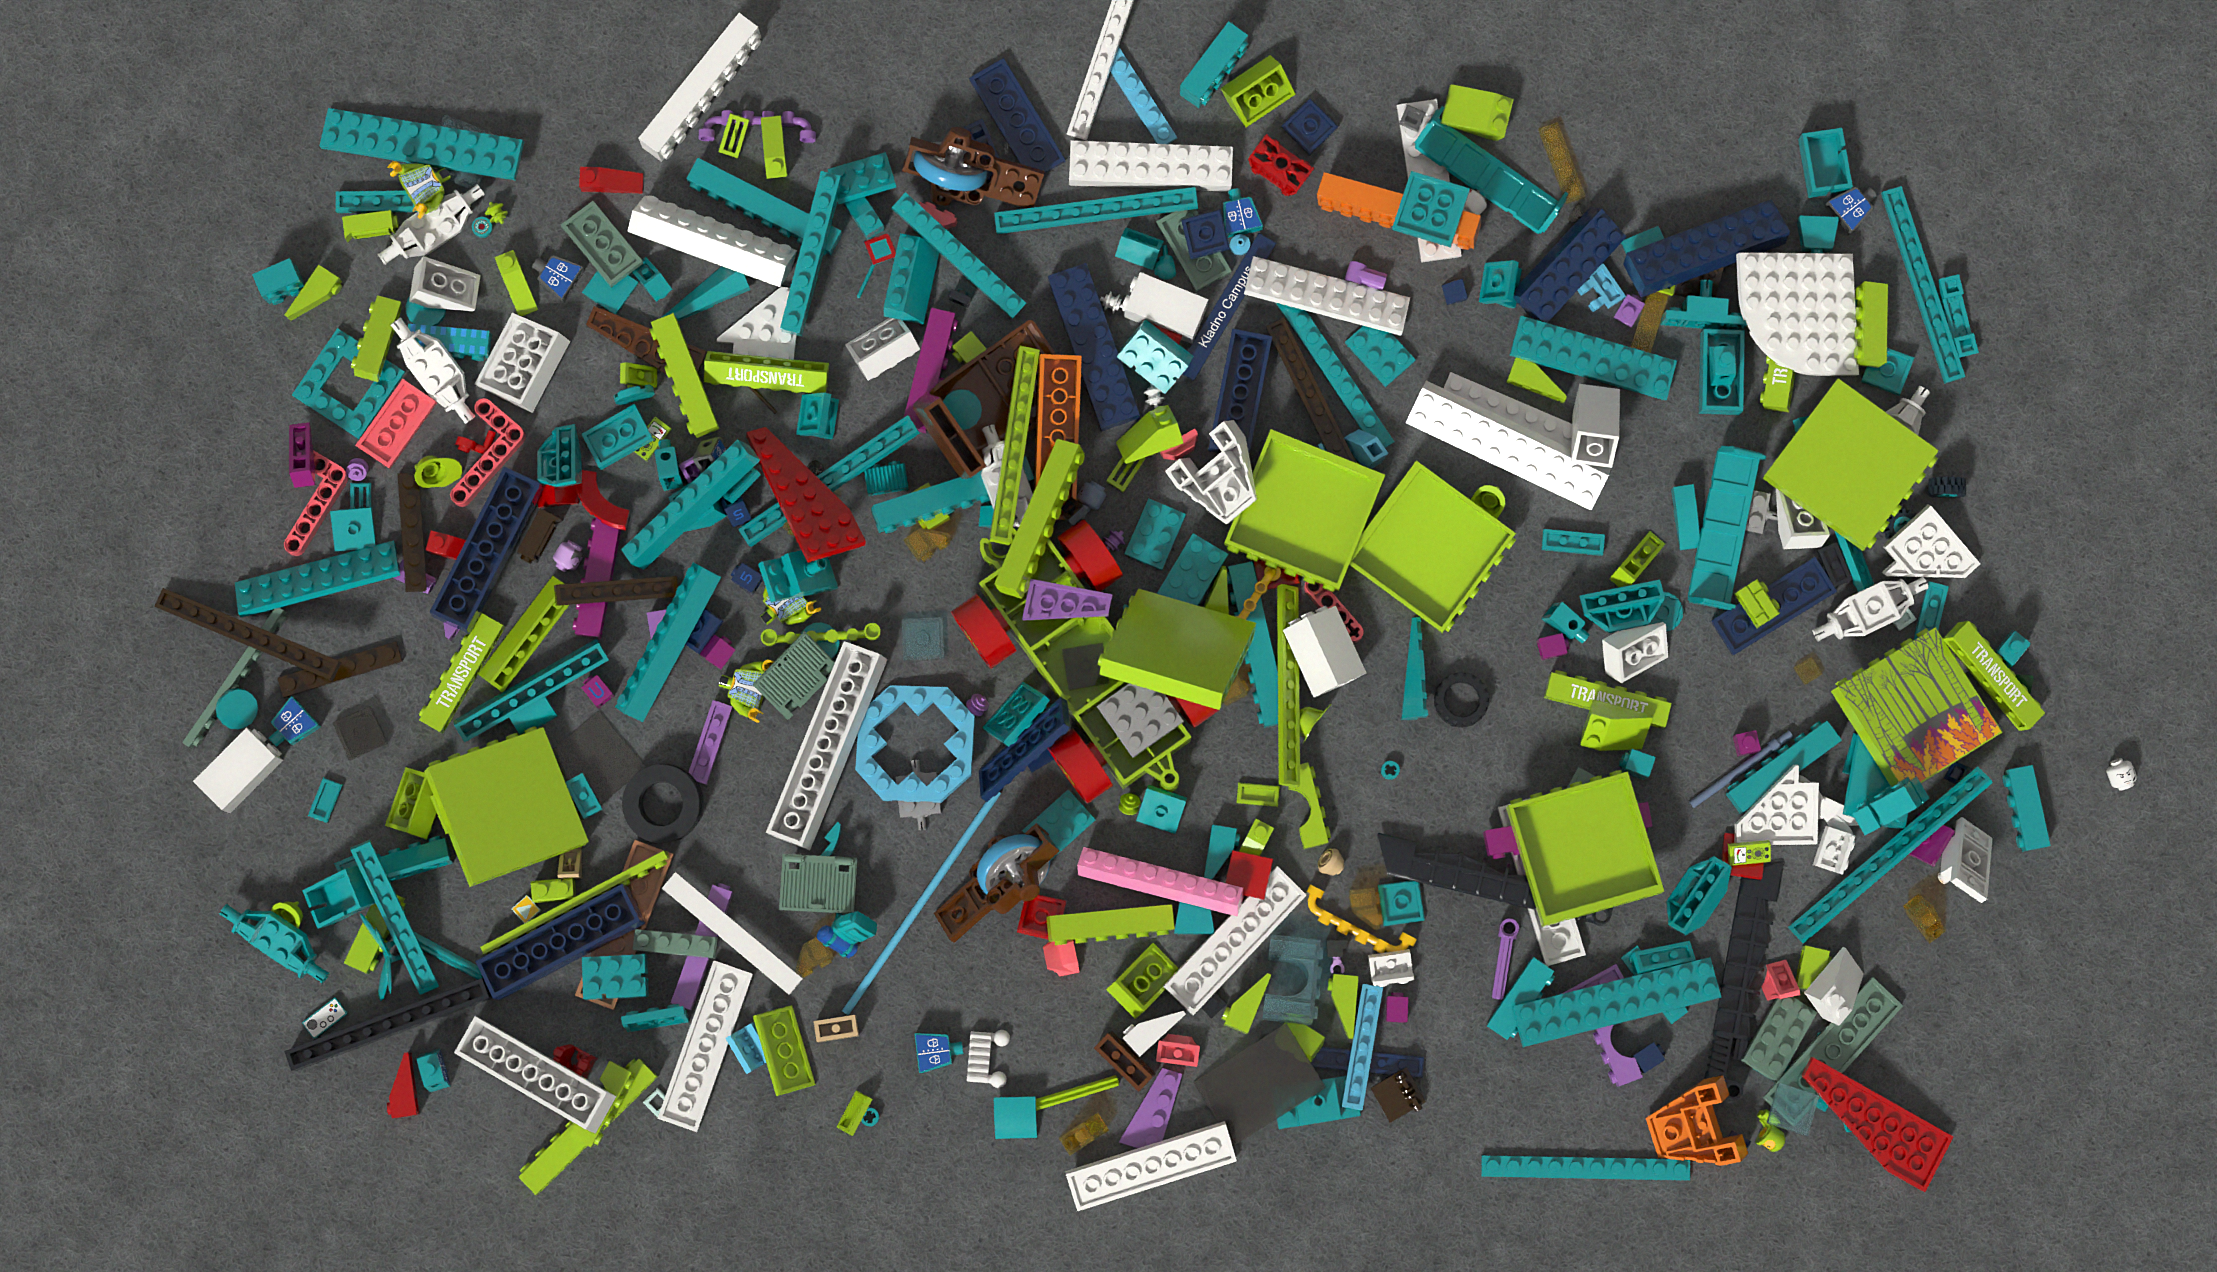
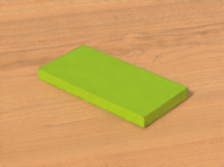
M790 1005L754 1015L753 1019L776 1096L816 1085L793 1006Z

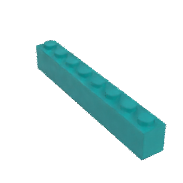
M697 158L686 178L691 189L697 192L703 190L708 193L707 196L715 201H718V199L725 201V205L732 210L738 208L744 211L743 215L750 219L756 217L762 220V225L770 229L774 226L780 229V234L788 238L791 235L797 238V242L802 245L809 218L808 213ZM831 226L823 256L826 253L832 255L842 236L841 230Z
M824 171L820 172L780 326L783 332L798 336L803 335L843 182L840 175Z
M906 192L892 206L891 209L1011 319L1023 308L1026 302Z
M736 440L621 550L629 562L643 570L646 569L760 461L751 446Z
M1025 456L1022 467L1030 485L1034 480V476ZM980 471L968 479L959 477L875 504L871 508V513L878 532L885 531L888 534L896 531V527L903 525L904 527H910L915 525L918 520L929 521L935 518L937 514L947 515L954 512L956 508L962 507V509L973 506L974 502L981 501V503L990 501Z
M1252 561L1228 567L1227 585L1231 584L1233 592L1229 594L1232 605L1236 604L1237 612H1234L1235 617L1239 616L1244 608L1245 600L1250 599L1255 591L1257 580ZM1260 597L1256 603V609L1250 612L1246 619L1255 622L1256 628L1253 641L1244 660L1245 664H1249L1251 672H1248L1250 684L1254 683L1255 692H1252L1254 703L1259 704L1260 711L1257 712L1259 724L1263 723L1264 728L1278 725V671Z
M694 562L688 568L686 576L677 588L676 595L668 605L662 621L657 625L656 632L648 642L642 658L637 662L635 671L628 679L623 693L618 697L615 708L641 722L645 720L720 581V576Z
M596 638L505 690L503 693L453 720L454 726L465 743L609 660L608 655Z

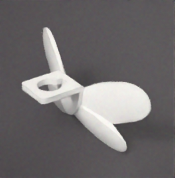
M1799 775V782H1810L1804 776ZM1818 792V819L1824 818L1829 827L1853 834L1849 826L1858 825L1855 818L1842 815L1844 805L1825 796L1823 797Z

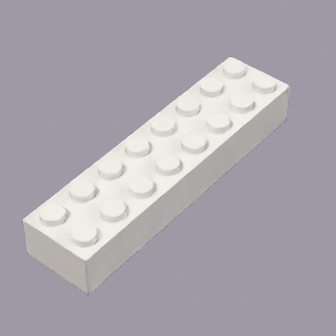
M737 14L638 139L642 148L661 162L664 158L667 160L674 152L672 148L676 143H682L688 128H693L699 121L697 117L702 111L705 113L710 108L712 98L714 96L718 97L722 93L724 83L734 78L736 68L739 65L743 66L749 58L748 53L752 49L756 50L760 45L761 35L758 26L742 14Z
M1071 141L1069 185L1174 190L1196 187V190L1228 192L1232 186L1233 147Z
M645 195L632 211L628 232L778 287L782 285L790 274L797 250L792 249L789 245L775 243L769 238L753 235L752 232L747 230L742 231L728 223H720L712 217L698 215L693 210L679 208L674 203L660 201L654 196Z
M476 1016L473 1018L454 1052L595 1134L616 1098L612 1093Z

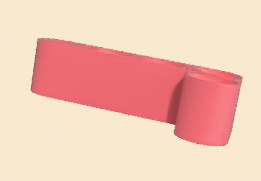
M1305 582L1304 591L1318 608L1324 607L1321 600L1324 597H1328L1332 600V606L1327 608L1336 606L1338 612L1343 613L1346 617V620L1343 622L1345 626L1351 621L1349 627L1353 631L1358 630V637L1352 636L1350 638L1353 643L1359 642L1363 636V628L1332 592L1323 589V585L1317 583L1319 590L1313 592L1308 588L1309 583ZM1346 627L1348 634H1350L1351 631Z

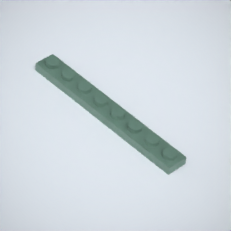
M281 608L274 609L261 629L273 633L277 626L281 627L284 624L287 612ZM248 646L182 742L183 744L193 749L202 743L204 739L202 735L206 729L210 730L216 722L214 718L217 715L216 705L218 699L227 690L240 687L238 685L241 678L245 679L251 671L250 665L253 661H258L263 652Z

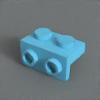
M752 1022L725 1038L746 1074L766 1063L755 1023Z

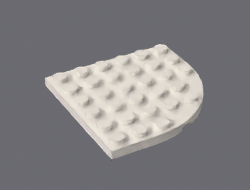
M1736 254L1738 297L1741 314L1750 329L1751 337L1769 358L1781 366H1786L1794 370V372L1805 375H1859L1857 358H1854L1857 339L1854 338L1856 309L1853 254Z

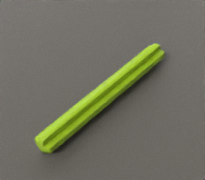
M1114 1075L1037 1098L1036 1111L1119 1086L1118 1077Z

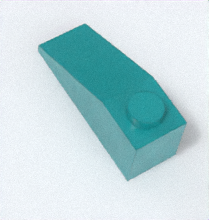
M865 197L844 203L867 240L884 231L883 223Z
M1212 825L1204 878L1212 880L1232 853L1234 846H1238L1240 834H1236V828Z

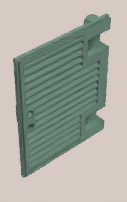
M804 631L752 685L788 720L793 716L791 712L797 706L801 708L828 680L826 676L832 671L835 662Z
M783 854L779 910L845 914L854 912L857 858ZM790 862L800 863L799 869H789ZM839 865H849V872L839 871Z

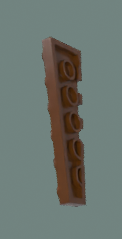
M593 307L586 323L589 328L666 374L664 366H667L665 358H660L657 347H660L658 340H653L650 328L598 307ZM687 344L699 373L707 351Z

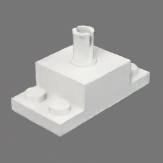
M1963 817L1956 820L1955 836L1951 838L1942 853L1941 871L1938 873L1939 881L1943 884L1951 881L1955 886L1981 903L1987 900L1992 837Z

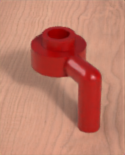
M488 430L483 445L461 436L457 437L455 444L458 446V450L469 453L471 450L484 454L491 447L496 433Z

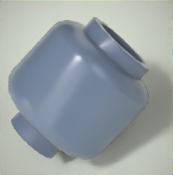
M1090 481V483L1085 482L1077 493L1076 499L1088 512L1091 509L1097 511L1106 498L1105 488L1094 481Z

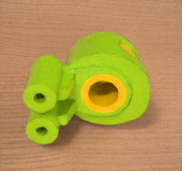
M1767 1109L1764 1111L1760 1110L1757 1113V1117L1764 1127L1757 1136L1755 1143L1765 1146L1771 1152L1779 1151L1786 1141L1784 1133L1775 1126L1780 1124L1779 1118Z

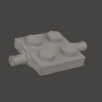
M1753 490L1745 531L1763 534L1764 524L1767 519L1778 521V517H1776L1777 512L1769 511L1771 494Z
M912 760V772L926 786L938 776L937 772H920V760ZM910 774L896 777V784L899 785ZM898 801L900 818H917L918 830H922V828L927 830L925 817L942 813L941 803Z

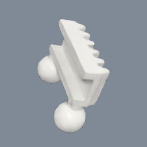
M998 1030L996 1033L971 1031L967 1081L991 1083L996 1088L1003 1087L1007 1082L1006 1075L1003 1072L997 1071L992 1075H988L991 1041L995 1042L998 1046L1007 1045L1010 1041L1009 1033L1005 1030Z

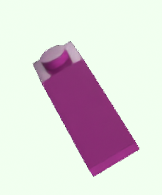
M310 422L289 425V474L294 488L315 485V464Z

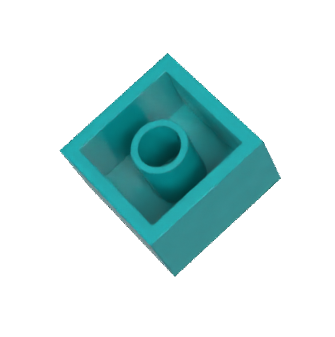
M290 258L252 274L261 296L268 304L277 305L282 303L287 296H298L305 285L297 265Z

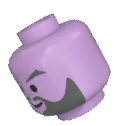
M570 540L562 542L553 555V559L557 563L556 567L564 572L567 570L574 571L584 556L581 551L582 547Z

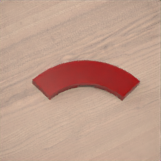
M582 470V483L576 484V490L584 508L590 515L600 519L603 524L626 530L630 514L629 510L613 505L602 496L596 482L597 472Z

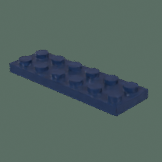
M1004 58L969 78V81L1020 164L1043 170L1045 174L1065 162V158Z
M1816 557L1767 586L1769 590L1767 594L1771 600L1774 598L1779 604L1780 609L1778 611L1780 614L1759 628L1755 627L1740 603L1736 605L1735 609L1728 610L1711 621L1732 656L1837 592Z
M1060 697L1030 727L1020 734L1017 742L1009 747L1006 746L979 770L981 799L987 802L993 796H996L1006 784L1011 783L1015 776L1023 772L1034 759H1038L1043 751L1051 747L1061 735L1068 732L1070 721L1067 700Z

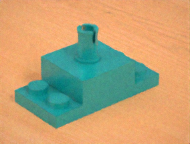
M1700 280V295L1687 296L1682 303V309L1671 307L1669 310H1666L1661 316L1660 325L1700 329L1743 330L1747 323L1746 320H1743L1741 313H1730L1728 315L1729 299L1712 298L1713 281L1708 280L1706 284V280Z
M801 550L787 553L777 559L762 561L758 564L771 603L828 592L838 588L828 557L807 562Z
M1347 1076L1272 1088L1278 1129L1361 1116L1360 1110L1342 1107Z

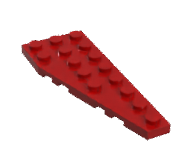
M766 427L747 432L746 438L760 459L759 464L807 562L865 546L866 540L851 510Z
M1811 1057L1801 1076L1887 1172L1926 1192L1953 1136Z

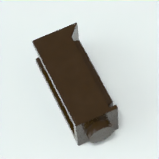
M540 508L517 550L521 555L520 559L529 564L532 561L538 563L536 559H540L557 527L555 524L562 522V520Z

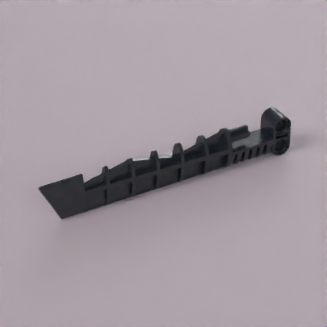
M1382 833L1377 834L1387 874L1390 876L1537 910L1527 876L1508 875L1509 863H1507L1505 873L1503 874L1486 866L1487 858H1483V862L1480 863L1463 855V852H1460V854L1439 853L1440 847H1437L1436 853H1415L1416 841ZM1613 907L1601 910L1607 915L1604 921L1596 918V912L1580 916L1578 920L1585 918V922L1604 926L1611 918Z
M1782 862L1763 867V877L1761 880L1741 877L1720 990L1721 998L1718 1001L1712 1033L1715 1039L1711 1041L1713 1044V1048H1710L1712 1055L1708 1056L1711 1061L1710 1064H1707L1709 1071L1705 1072L1704 1079L1723 1075L1727 1089L1729 1086H1735L1738 1089V1095L1736 1097L1729 1095L1725 1099L1727 1101L1738 1100L1743 1095L1742 1085L1739 1082L1727 1080L1726 1073L1732 1040H1736L1732 1060L1741 1061L1747 1050L1748 1042L1752 1041L1749 1018L1756 1019V1015L1749 1013L1748 994L1760 995V992L1749 988L1756 972H1764L1765 970L1759 967L1766 948H1769V945H1767L1766 924L1773 925V922L1766 920L1765 900L1777 902L1784 865Z

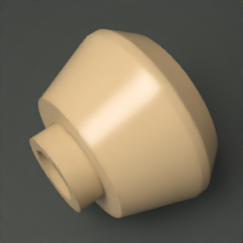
M1328 849L1321 855L1318 861V869L1321 873L1328 875L1340 874L1344 869V859L1337 849Z

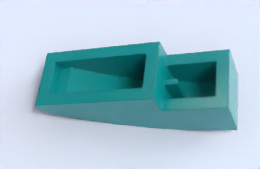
M1694 484L1673 487L1671 492L1680 550L1697 548L1700 534Z

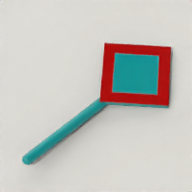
M884 234L864 242L872 264L857 294L858 298L861 297L875 265L895 258L896 252L889 234Z

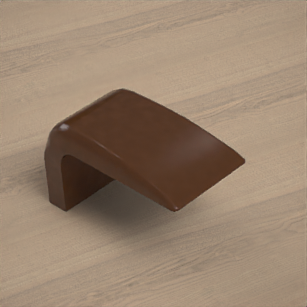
M1033 320L1026 321L927 391L913 405L916 415L962 479L971 478L987 467L983 461L984 454L982 453V450L988 446L982 431L984 427L989 426L990 428V425H995L999 440H1005L1019 346L1039 349V355H1056ZM1038 365L1028 432L1036 427ZM957 389H966L976 394L982 407L981 417L977 424L965 430L961 429L943 403L945 396Z

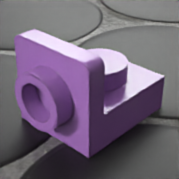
M1627 294L1614 318L1631 328L1645 304L1637 295L1632 294L1630 296Z

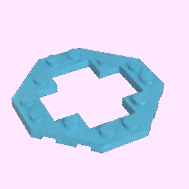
M890 685L869 704L858 731L855 770L883 801L942 803L972 775L976 718L948 687ZM904 702L917 716L934 703L959 730L944 743L957 759L927 786L914 772L897 785L872 758L887 745L885 740L875 731V728Z

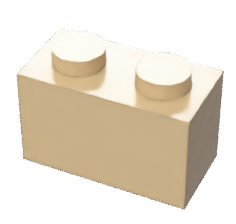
M856 1015L814 1021L816 1041L818 1043L859 1036Z

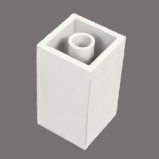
M1141 272L1138 277L1134 276L1130 286L1131 295H1126L1122 305V311H1125L1124 317L1140 324L1146 319L1152 324L1182 335L1181 340L1192 344L1206 312L1208 299Z
M1579 384L1572 415L1571 462L1612 468L1619 440L1620 389Z
M1327 606L1315 610L1316 614L1312 611L1301 616L1302 620L1298 618L1289 622L1290 627L1283 630L1313 697L1341 687L1366 674L1365 668L1336 606L1329 609Z
M246 728L193 782L221 810L231 813L283 761L280 757L282 753L274 745L266 744L267 738L260 731Z

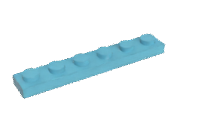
M1118 47L1110 70L1111 74L1156 144H1169L1177 139V136Z
M1362 984L1342 1107L1363 1110L1383 987Z

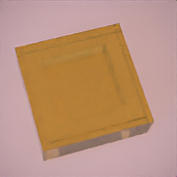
M1812 657L1794 667L1804 685L1822 675Z

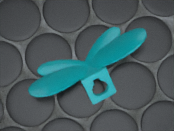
M360 913V917L367 930L383 950L385 962L378 987V997L382 1001L387 985L390 994L392 990L391 963L401 960L402 957L401 955L393 956L390 953L391 948L396 945L394 940L385 943L379 930L375 927V931L366 917Z

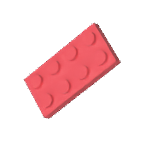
M402 379L355 446L391 469L437 402Z

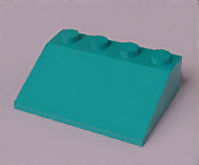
M1858 734L1842 814L1854 818L1852 813L1858 810L1857 805L1891 786ZM1908 813L1886 825L1882 823L1881 826L1904 829L1906 828Z

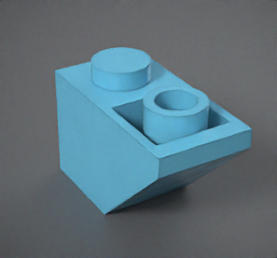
M1360 429L1344 437L1351 453L1362 466L1372 469L1381 464L1388 455L1387 450L1376 436Z

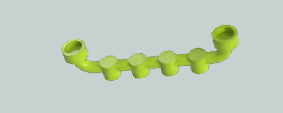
M869 623L865 626L864 630L850 628L848 631L837 632L831 629L820 633L808 631L807 634L815 642L828 640L830 643H835L842 639L855 642L859 638L876 640L880 637L881 630L877 624ZM766 629L761 633V641L766 646H773L776 643L791 645L801 634L788 632L786 635H777L774 630Z

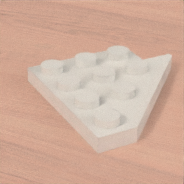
M780 287L720 335L717 338V342L734 344L733 354L794 360L797 335L783 332L780 329L790 288Z
M1929 504L1883 545L1885 550L1895 560L1882 572L1886 576L1966 578L1980 565L1974 555Z
M1793 765L1735 823L1734 843L1769 840L1771 845L1817 844L1819 783L1799 782V765Z

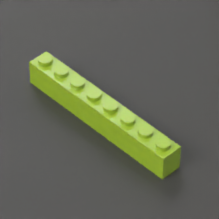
M1060 439L1056 440L994 583L1000 593L1022 599L1024 593L1028 591L1030 579L1037 571L1039 558L1045 552L1048 538L1052 536L1055 521L1061 515V507L1069 496L1070 486L1076 480L1079 465L1084 461L1085 453L1079 444Z
M633 1059L625 1067L634 1073L632 1076L634 1081L629 1090L625 1088L622 1094L624 1100L620 1107H615L612 1115H614L612 1122L658 1077L642 1059L637 1061ZM569 1121L565 1126L567 1130L562 1134L557 1133L550 1140L552 1144L547 1149L543 1147L535 1155L537 1159L532 1164L528 1162L521 1168L520 1172L522 1174L519 1176V1179L535 1195H538L587 1147L586 1144L569 1136L575 1125L574 1122Z

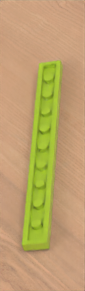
M1019 346L990 542L1005 545L1011 544L1039 349Z
M1281 584L1277 586L1279 785L1296 788L1300 786L1299 664L1283 630L1290 627L1289 622L1299 618L1298 587Z
M662 851L480 948L483 954H490L621 884L626 886L631 884L629 880L635 877L638 879L645 877L649 874L648 870L654 867L656 870L667 865L666 861L671 859L667 851Z

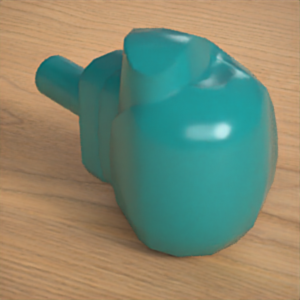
M1163 245V256L1159 257V261L1155 264L1154 274L1162 280H1167L1176 276V269L1173 257L1168 255L1167 245Z

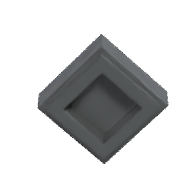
M1407 105L1399 125L1418 132L1426 112Z

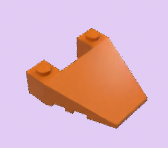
M1723 1075L1703 1079L1646 1117L1658 1158L1682 1161L1686 1159L1694 1160L1697 1163L1709 1162L1722 1166L1741 1162L1748 1155L1742 1134L1722 1137L1712 1104L1722 1103L1729 1096Z

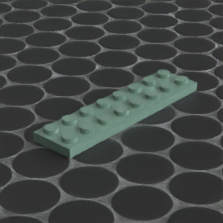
M1874 977L1870 978L1858 991L1853 1009L1839 1026L1830 1022L1762 1098L1788 1123L1795 1126L1820 1098L1816 1091L1801 1076L1809 1059L1814 1057L1838 1072L1843 1073L1903 1005Z

